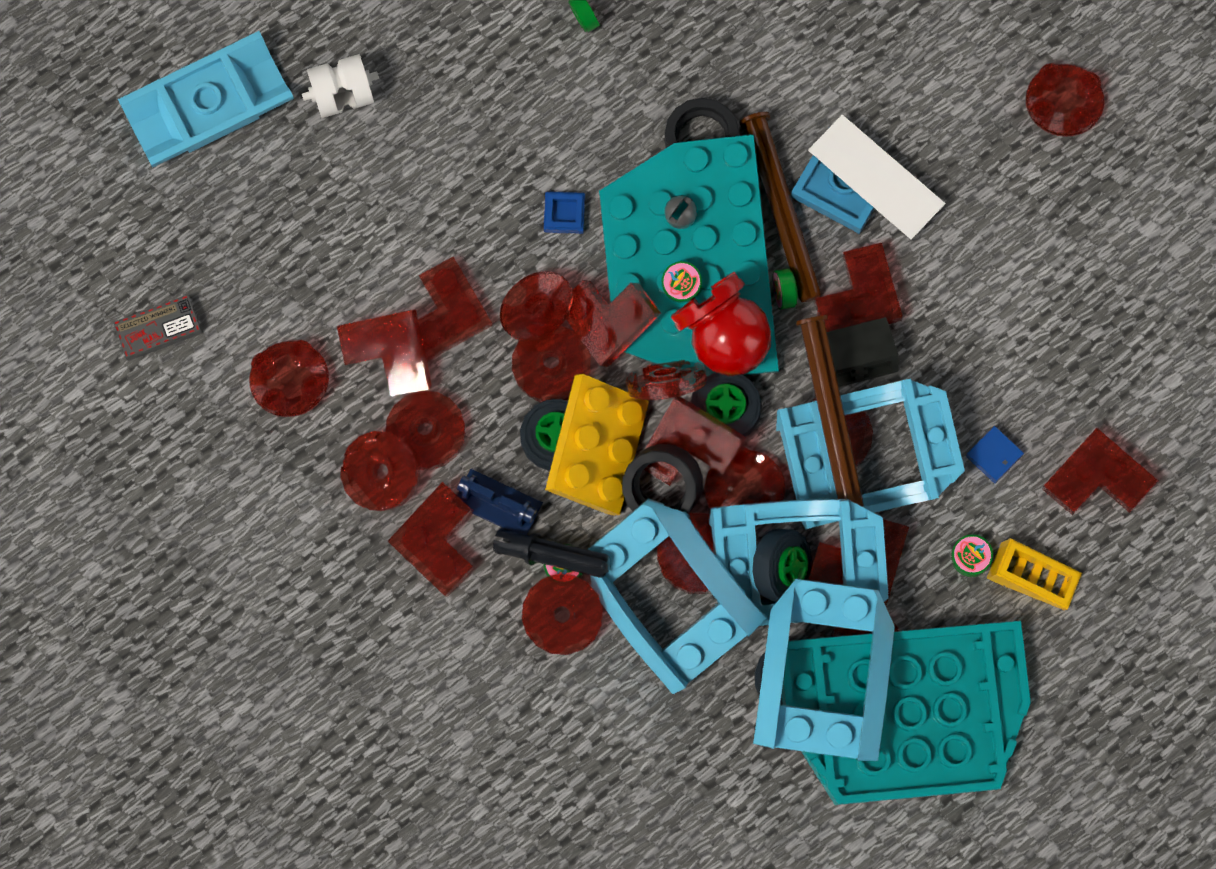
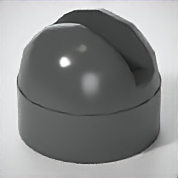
M683 195L675 196L665 206V217L672 227L685 229L696 220L697 208L689 197ZM682 202H686L688 204L687 208L678 220L674 219L672 215Z

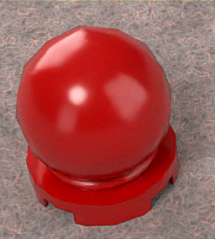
M735 272L712 285L711 288L713 290L711 293L713 295L699 304L693 298L671 315L678 331L686 327L692 329V346L698 359L713 372L726 376L741 375L756 369L771 348V329L766 314L755 302L739 297V290L744 287L745 283L741 278H738Z

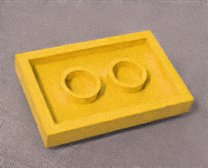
M585 374L575 375L545 490L605 514L620 515L624 501L622 493L623 476L628 464L635 458L649 401Z

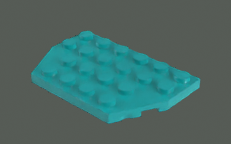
M754 135L673 143L599 190L615 349L697 380H702L710 374L716 373L698 359L692 346V329L686 327L678 331L671 318V315L688 302H674L663 291L662 276L666 268L675 262L685 261L693 264L699 270L702 277V288L695 298L699 304L713 295L711 293L713 290L711 286L727 275L735 272L738 278L743 280L745 285L739 290V297L755 302L765 312L771 329V348L756 369L741 375L779 372ZM679 195L692 199L697 208L696 220L685 229L672 227L665 217L667 202ZM682 202L672 217L678 220L688 204Z
M1021 621L894 632L878 761H858L855 758L801 751L834 805L1001 789L1007 772L1006 767L1009 758L1013 755L1017 744V735L1023 718L1027 715L1031 704ZM872 634L788 641L782 685L783 705L863 716Z

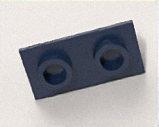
M470 469L467 476H462L457 487L459 492L453 502L454 506L503 529L524 535L528 534L543 502L473 469Z

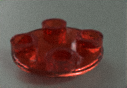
M1046 64L1029 83L1026 92L1027 111L1034 123L1050 134L1070 137L1085 133L1099 121L1103 113L1104 93L1101 88V80L1096 73L1088 72L1075 65Z
M285 341L274 344L255 355L252 359L249 377L251 393L258 405L273 415L295 417L305 414L320 403L327 391L329 384L327 364L321 354L307 341Z
M736 447L716 460L709 469L704 485L705 498L710 509L714 507L783 501L785 479L778 465L767 455L755 450H749L746 447Z

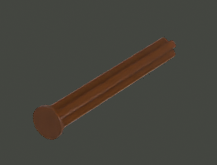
M769 112L754 113L744 117L739 123L742 128H746L748 135H754L756 162L789 268L795 277L799 300L801 302H810L819 298L821 291L767 121L770 120L771 116Z
M828 315L796 321V326H801L837 499H848L864 507L824 321L828 319Z

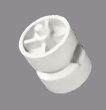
M360 54L338 60L337 67L334 68L327 63L307 69L312 87H308L309 92L302 93L304 101L312 99V102H317L321 118L342 113L345 105L355 109L374 103L370 86L373 85L372 81L379 79L377 71L369 73V70L365 71Z

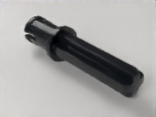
M500 528L495 536L503 538L504 542L493 541V550L496 554L524 559L528 565H534L537 562L603 578L610 570V557L607 554L545 540L537 533L528 536Z

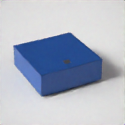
M545 192L544 232L583 234L585 193Z
M994 426L966 454V457L996 484L1024 453Z

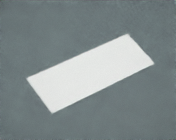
M841 115L808 149L811 154L911 240L946 204L844 115Z

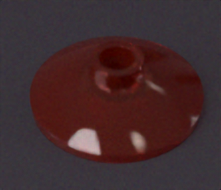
M551 271L536 272L518 281L508 291L501 304L500 322L504 330L512 338L520 341L539 340L553 333L564 323L572 309L574 294L570 283L562 275Z

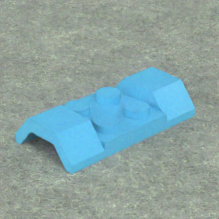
M257 31L119 98L118 101L153 168L186 151L189 153L260 119V115L293 100L294 97L276 67L260 31Z

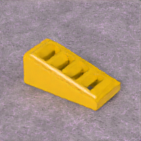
M1010 538L1001 542L987 579L1062 610H1068L1082 573ZM1012 556H1015L1018 559L1011 573L1007 569ZM1028 561L1033 563V567L1028 579L1025 580L1021 576ZM1042 569H1048L1049 573L1043 587L1036 585ZM1060 574L1065 576L1058 595L1051 591L1057 575Z

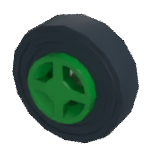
M712 373L702 379L692 392L689 408L692 422L700 434L711 441L727 444L738 442L752 433L759 423L762 404L758 390L752 381L743 375L726 376L720 373Z
M562 399L543 401L535 405L524 417L520 428L521 446L526 457L539 468L548 471L551 469L568 401Z
M772 529L763 536L757 545L753 557L752 570L755 586L762 596L777 602L795 579L809 580L812 555L810 545L805 536L791 529Z

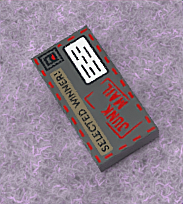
M188 295L113 322L127 361L203 334Z

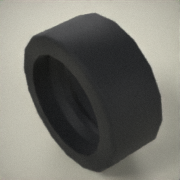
M708 98L687 100L676 107L667 119L665 146L667 148L673 143H679L680 129L685 122L694 117H710L719 122L724 129L725 137L740 136L737 119L728 107L717 100Z
M657 444L644 449L628 464L623 476L622 493L627 506L634 511L648 499L641 488L640 477L643 470L649 464L660 461L674 466L682 474L686 484L685 494L682 500L676 505L670 506V508L682 512L686 511L688 514L696 506L703 492V475L698 462L688 451L676 445Z

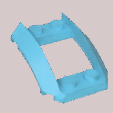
M910 378L841 395L845 415L903 402L921 474V481L862 494L864 508L875 513L939 498V495L965 471L946 391L933 386L923 385L912 381ZM817 401L777 410L776 431L781 433L796 500L837 499ZM839 520L801 522L805 529H809L816 526L837 522Z
M647 499L587 549L607 554L610 557L609 572L603 578L590 575L593 591L619 630L670 692L675 694L685 689L690 681L744 637H749L767 616L762 610L759 611L747 597L745 590L720 562L697 531L686 511L682 512L664 506V503ZM670 536L688 564L719 603L662 649L628 606L613 582Z
M848 499L790 500L711 508L709 525L712 527L714 554L745 590L747 597L759 611L762 610L767 616L759 625L764 626L769 625L771 608L776 604V601L761 600L760 593L754 583L752 572L753 557L757 548L755 525L839 520L844 585L877 589L885 602L888 599L883 517Z
M795 579L771 608L753 744L772 749L776 747L855 758L858 761H878L894 636V623L879 590ZM791 621L873 632L863 716L780 704Z

